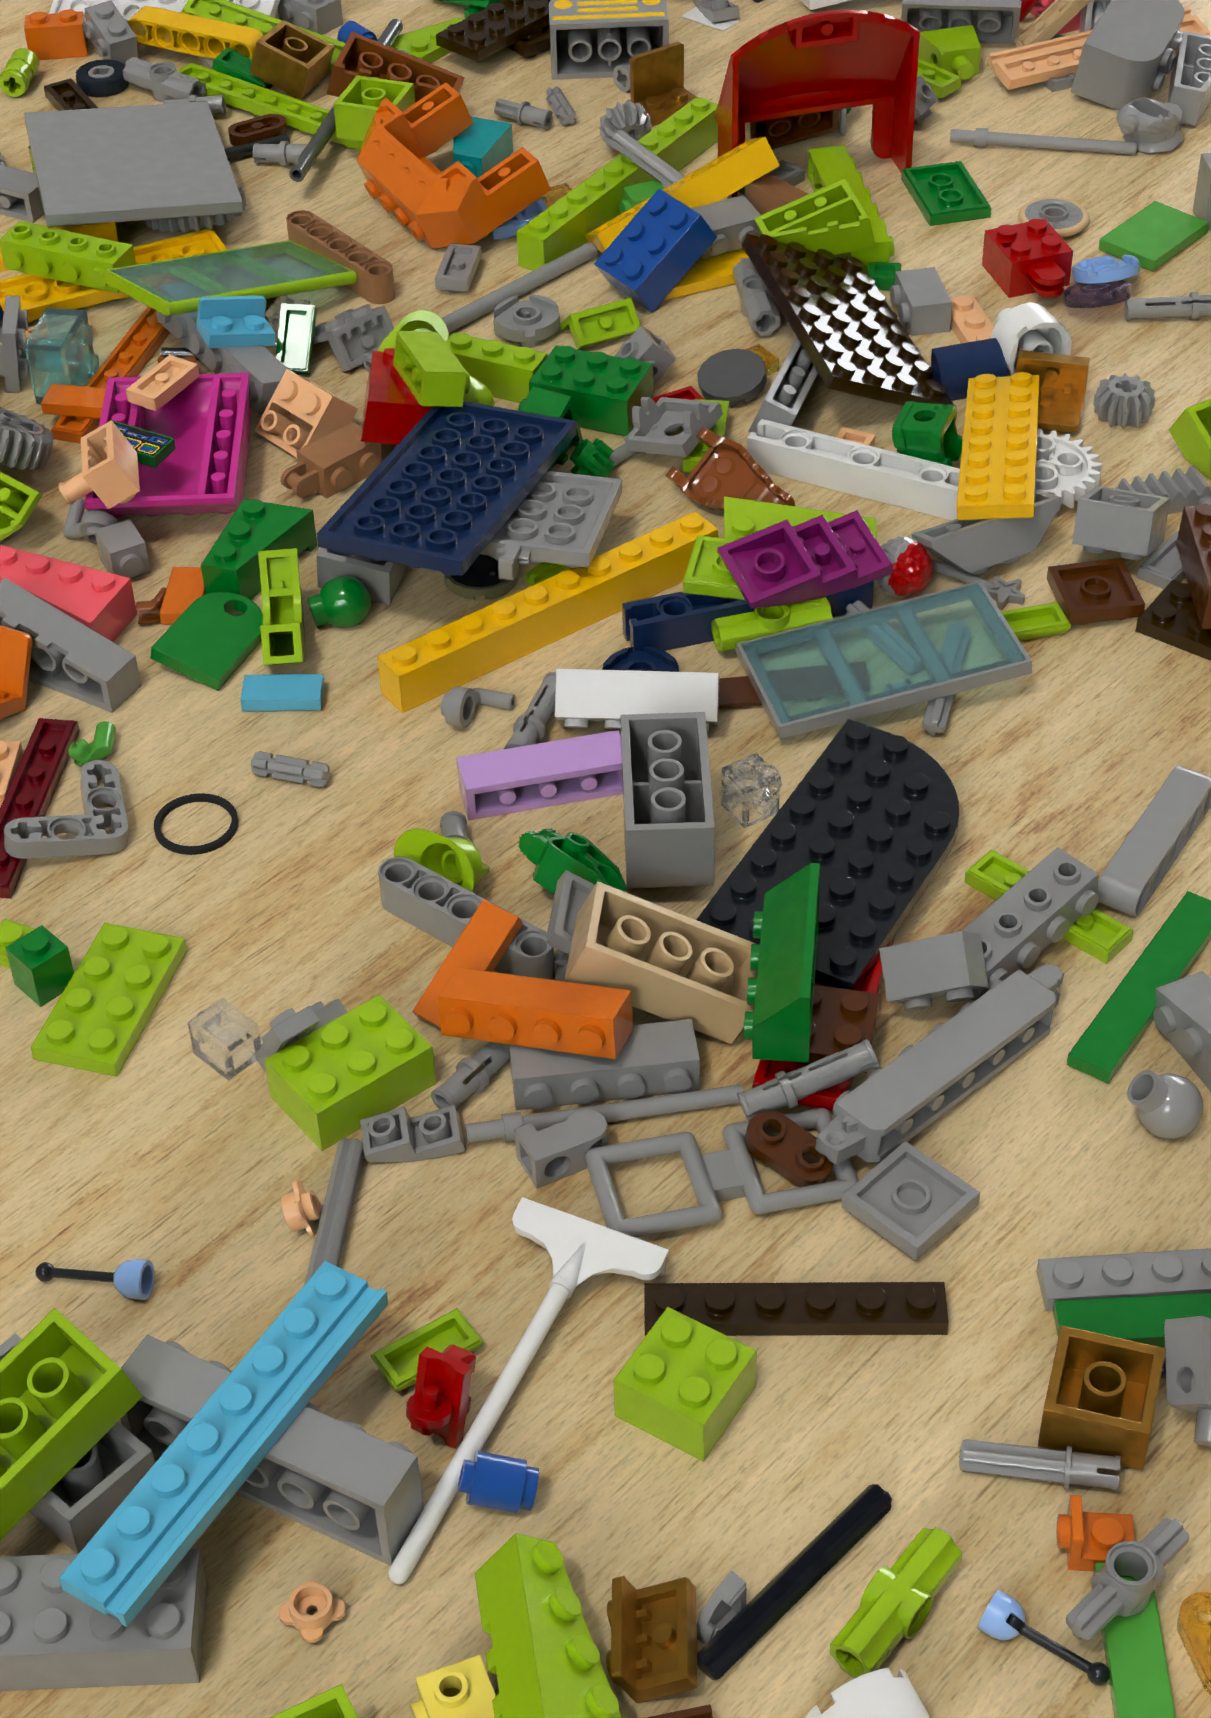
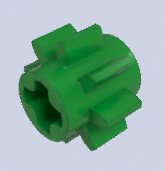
M598 438L593 443L588 439L583 440L570 456V461L575 464L571 472L580 475L607 477L615 464L609 458L614 450Z

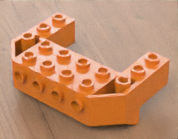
M446 82L403 112L389 99L384 98L380 102L370 123L357 157V162L367 180L364 183V187L372 199L378 198L387 213L393 211L395 218L402 227L408 225L417 241L423 239L431 248L448 247L449 244H474L480 239L485 238L504 222L511 220L517 213L538 201L551 190L539 160L523 147L478 178L459 161L441 172L426 158V156L436 152L439 147L452 138L459 136L465 129L474 124L461 94Z

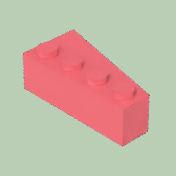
M0 545V581L4 578L10 580L110 641L114 642L137 615L131 578Z

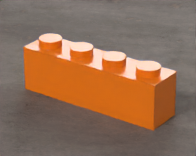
M457 968L437 996L441 1035L616 1059L634 1030L631 990Z

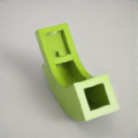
M298 549L258 551L263 608V625L260 626L263 665L304 663L305 628Z

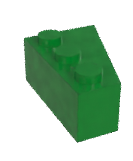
M243 499L201 563L205 594L232 592L251 600L261 592L258 551L297 548L299 555L305 549L311 552L317 547L313 510L267 503L256 499Z

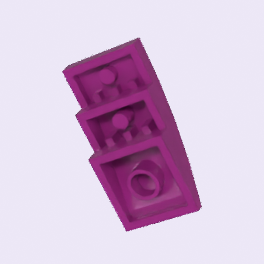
M858 510L829 522L826 521L823 515H820L794 527L791 526L788 520H784L717 548L718 555L751 609L817 599L849 590L892 574V563Z

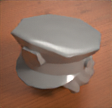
M1141 97L1125 104L1117 113V122L1121 132L1124 134L1125 142H1137L1136 151L1154 154L1172 151L1178 144L1184 141L1179 132L1181 130L1179 122L1183 116V110L1177 104L1160 103L1156 100Z

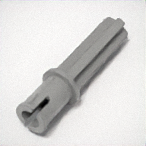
M969 1439L963 1440L960 1447L959 1465L960 1469L964 1472L1064 1483V1489H1069V1484L1109 1488L1114 1491H1118L1119 1476L1099 1474L1096 1470L1101 1468L1119 1471L1120 1455L1108 1456L1073 1452L1072 1446L1067 1445V1451Z

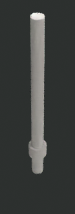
M976 128L975 131L951 129L950 142L974 143V147H986V144L1125 155H1135L1137 142L988 132V128Z
M740 1084L522 1116L521 1112L501 1114V1119L465 1124L467 1143L504 1138L505 1142L515 1141L514 1129L532 1122L536 1130L539 1131L566 1121L570 1114L582 1109H591L601 1113L608 1123L739 1104L737 1093L744 1092Z

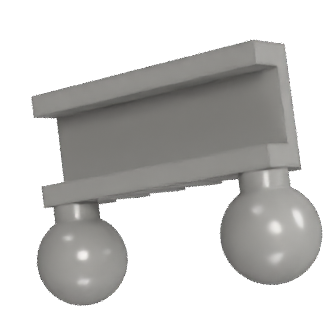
M1190 466L1186 474L1180 468H1177L1172 477H1170L1167 471H1163L1158 480L1153 473L1148 475L1145 482L1139 476H1135L1131 485L1123 478L1118 487L1115 488L1169 497L1168 514L1183 512L1184 506L1211 504V490L1194 466Z

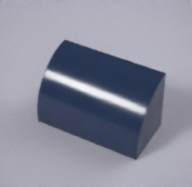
M996 338L932 349V376L946 388V393L951 401L967 398L969 378H975L981 374H993L996 377L1008 376L1007 364Z

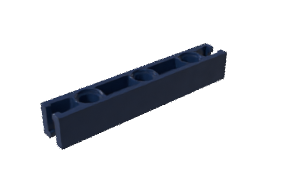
M874 581L824 596L830 603L832 616L845 615L847 613V605L849 603L853 604L857 600L862 601L868 608L872 609ZM683 591L622 603L623 635L626 641H631L633 651H643V646H651L666 651L714 641L711 632V621L716 618L755 611V608L751 609L746 600L689 594L683 593Z

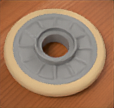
M1044 197L1024 204L1019 210L1018 219L1020 223L1028 222L1031 219H1046L1061 237H1067L1081 232L1088 225L1089 214L1083 206L1072 200Z

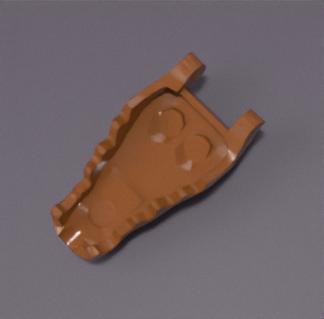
M705 427L701 428L696 437L709 449L688 477L675 467H672L665 475L689 499L707 508L724 511V496L795 506L793 497L774 484L770 476L755 462L751 454L742 445L721 437Z

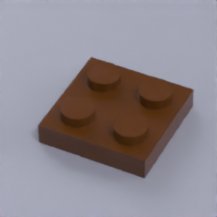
M1122 558L1048 567L1047 581L1071 625H1085L1094 622L1140 617L1145 610V602Z
M814 985L809 1062H785L809 1065L836 1052L850 1048L868 1039L872 1046L880 994Z

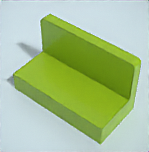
M631 297L572 313L560 324L562 331L571 330L578 350L632 335L641 326Z

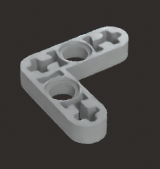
M94 760L84 764L81 768L80 790L85 815L27 817L8 822L4 828L5 851L10 856L16 858L30 859L113 854L124 850L128 841V821L116 766L104 760ZM97 780H102L104 786L97 787ZM103 803L110 804L114 807L110 809H99L96 808L94 805ZM111 825V834H106L104 826ZM60 833H72L75 834L77 837L72 839H61L58 838L56 835Z

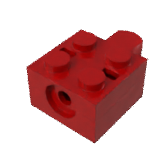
M1031 219L1025 223L1005 224L998 228L985 230L982 266L1008 298L1036 292L1040 297H1056L1063 293L1064 287L1070 285L1073 250L1046 219Z

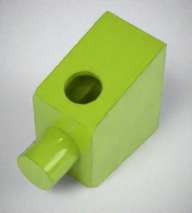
M973 25L920 32L919 59L962 77V80H967L979 73L981 45Z

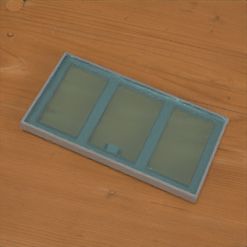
M981 581L735 644L737 656L779 739L845 723L848 719L856 720L890 710L905 708L917 703L1032 673L1031 658Z

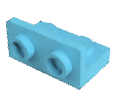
M264 296L201 297L199 299L196 330L209 348L275 345L276 333L265 319L266 299Z

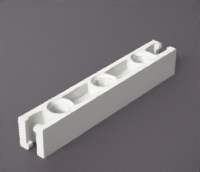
M761 419L757 424V433L751 432L747 437V451L766 473L948 520L957 519L956 505L960 468Z

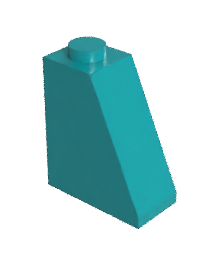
M471 116L474 124L465 129L462 134L453 138L454 163L459 161L477 178L489 171L513 153L512 124Z

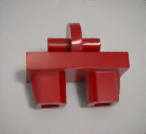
M452 1344L442 1353L426 1347L419 1354L415 1393L408 1399L406 1404V1417L411 1423V1429L427 1436L437 1434L443 1438L448 1446L456 1448L461 1443L464 1435L466 1415L470 1411L471 1397L469 1396L471 1374L475 1371L476 1356L472 1352Z

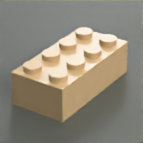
M597 881L576 915L565 980L573 983L631 990L632 1006L670 1021L692 1019L694 1030L732 1044L744 1027L745 1011L754 1012V1005H747L748 977L757 978V972L750 971L751 945L755 943Z

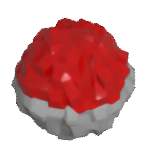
M898 536L896 539L888 540L881 548L892 563V574L877 579V582L880 584L879 587L890 596H901L903 598L908 594L913 595L923 591L933 576V562L926 549L915 538H902Z

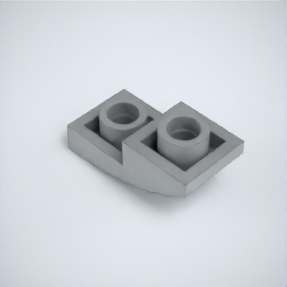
M693 0L698 10L712 23L739 18V6L728 2V0Z
M455 1105L410 1118L406 1108L402 1107L360 1120L364 1156L369 1162H415L450 1156L466 1151L461 1117Z

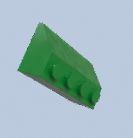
M820 863L808 864L767 891L764 896L763 912L755 911L753 938L761 940L760 944L751 945L750 971H756L757 978L748 977L747 1005H754V1012L745 1011L744 1039L752 1040V1059L809 1062L819 928Z

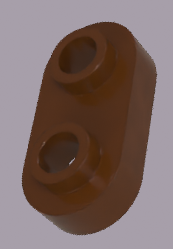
M267 114L241 121L228 128L229 141L233 146L287 134L288 132L286 118L279 114Z
M762 1111L751 1118L745 1133V1143L749 1152L754 1157L798 1187L821 1184L828 1180L834 1163L815 1149L817 1137L777 1111ZM767 1127L773 1128L778 1132V1135L769 1136L763 1129ZM812 1155L818 1162L815 1164L807 1163L802 1156Z

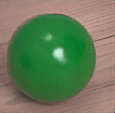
M339 575L324 584L320 594L307 598L316 627L328 623L339 628L355 627L365 620L371 608V596L368 588L361 580L349 575Z

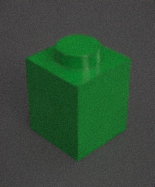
M43 925L5 947L14 984L40 1007L62 994L74 974L68 947Z

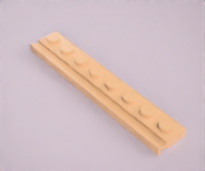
M1189 7L1184 8L1185 14L1180 32L1187 31L1210 36L1211 32L1196 15L1192 16L1190 14L1191 9ZM1092 30L989 54L987 64L994 67V73L1008 90L1048 81L1050 78L1065 77L1071 73L1076 74L1084 43Z

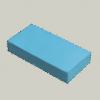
M323 674L244 675L240 699L242 711L321 710L324 677Z

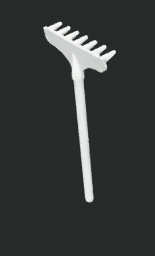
M524 1197L521 1198L512 1217L513 1227L519 1235L531 1239L548 1250L553 1266V1278L549 1284L550 1289L390 1566L388 1576L394 1584L400 1585L409 1579L458 1492L459 1477L464 1459L473 1461L475 1452L482 1450L566 1299L572 1296L576 1286L590 1276L604 1273L628 1275L641 1280H652L658 1275L664 1276L666 1261L669 1256L668 1249Z

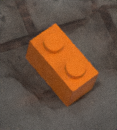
M67 9L59 13L46 14L45 12H34L30 15H25L24 31L28 49L34 52L39 60L88 57V38L83 29V22L85 21L83 11L76 12Z

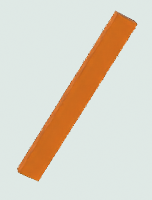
M165 284L161 290L185 286ZM149 306L144 310L85 386L106 388L108 378L138 376L170 334L157 321L156 310ZM61 415L51 428V432L56 440L81 444V437L98 428L100 418Z

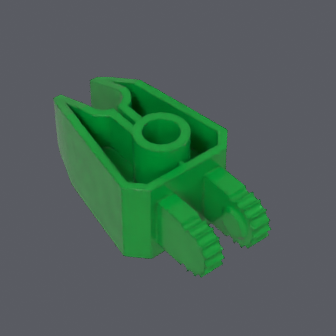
M551 828L542 829V831H538L539 833L527 831L519 837L520 852L536 865L533 872V880L546 888L550 893L555 895L557 880L566 870L595 885L598 881L626 892V884L619 868L583 835L569 832L566 836H562Z

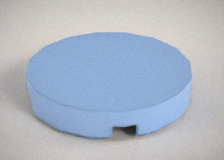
M1110 255L1082 260L1072 267L1073 280L1078 283L1087 284L1119 281L1133 277L1140 272L1139 259L1132 255L1122 256V261L1114 259V256Z

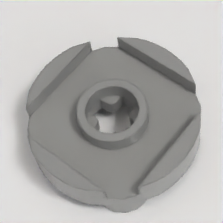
M529 295V300L519 301L518 296H513L501 301L494 308L493 323L495 335L510 341L519 342L522 347H536L540 343L539 340L549 338L561 328L557 304L544 296Z

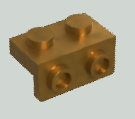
M625 1576L613 1578L612 1600H609L607 1604V1616L611 1626V1650L607 1652L606 1664L611 1680L618 1684L636 1703L697 1689L696 1587L687 1577L641 1589H636Z

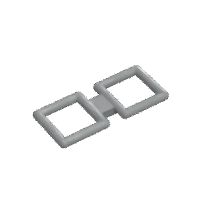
M826 1108L783 1114L805 1130L816 1128L818 1133L833 1120L831 1113ZM748 1121L732 1123L724 1127L722 1134L728 1150L701 1154L695 1136L690 1132H681L591 1148L585 1154V1161L607 1228L632 1237L716 1223L722 1217L719 1202L746 1197L751 1211L755 1214H765L841 1200L842 1195L859 1180L848 1158L837 1165L833 1164L837 1181L765 1194L745 1143ZM767 1127L763 1129L769 1136L778 1135V1132L773 1128ZM680 1152L699 1206L625 1219L607 1165Z

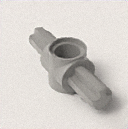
M1165 1518L1141 1542H1120L1108 1551L1105 1565L1091 1578L1093 1590L1066 1616V1624L1076 1638L1090 1641L1116 1615L1127 1617L1139 1614L1146 1609L1150 1602L1151 1593L1166 1577L1164 1567L1189 1542V1534L1179 1520ZM1120 1576H1130L1137 1581H1127Z

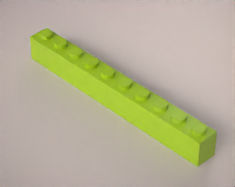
M694 98L640 138L638 142L674 169L680 171L718 142V123L714 118L718 104L709 102L706 98ZM619 154L517 231L518 266L534 271L588 242L585 234L620 215L619 203L623 200L622 187L656 179L623 154Z

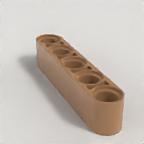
M298 210L287 215L286 222L289 240L356 272L357 282L344 286L373 304H386L394 300L393 266L390 262L310 211Z

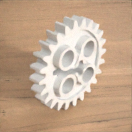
M1038 429L1035 492L1040 490L1061 497V504L1074 508V501L1078 502L1080 497L1094 487L1099 486L1102 463H1098L1099 455L1092 454V446L1082 447V439L1070 441L1071 434L1057 437L1056 430L1050 432L1049 435H1044L1043 431Z

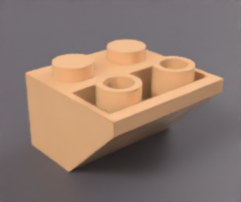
M286 369L254 432L297 458V450L350 424L358 408L314 382Z

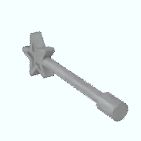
M931 559L933 562L932 570L968 584L981 581L992 599L996 600L999 610H1002L1008 602L1024 604L1025 595L1019 591L1022 582L1020 579L1005 582L995 575L993 576V582H989Z

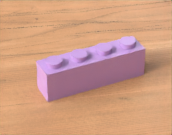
M618 730L457 757L459 790L468 820L623 794L621 737Z

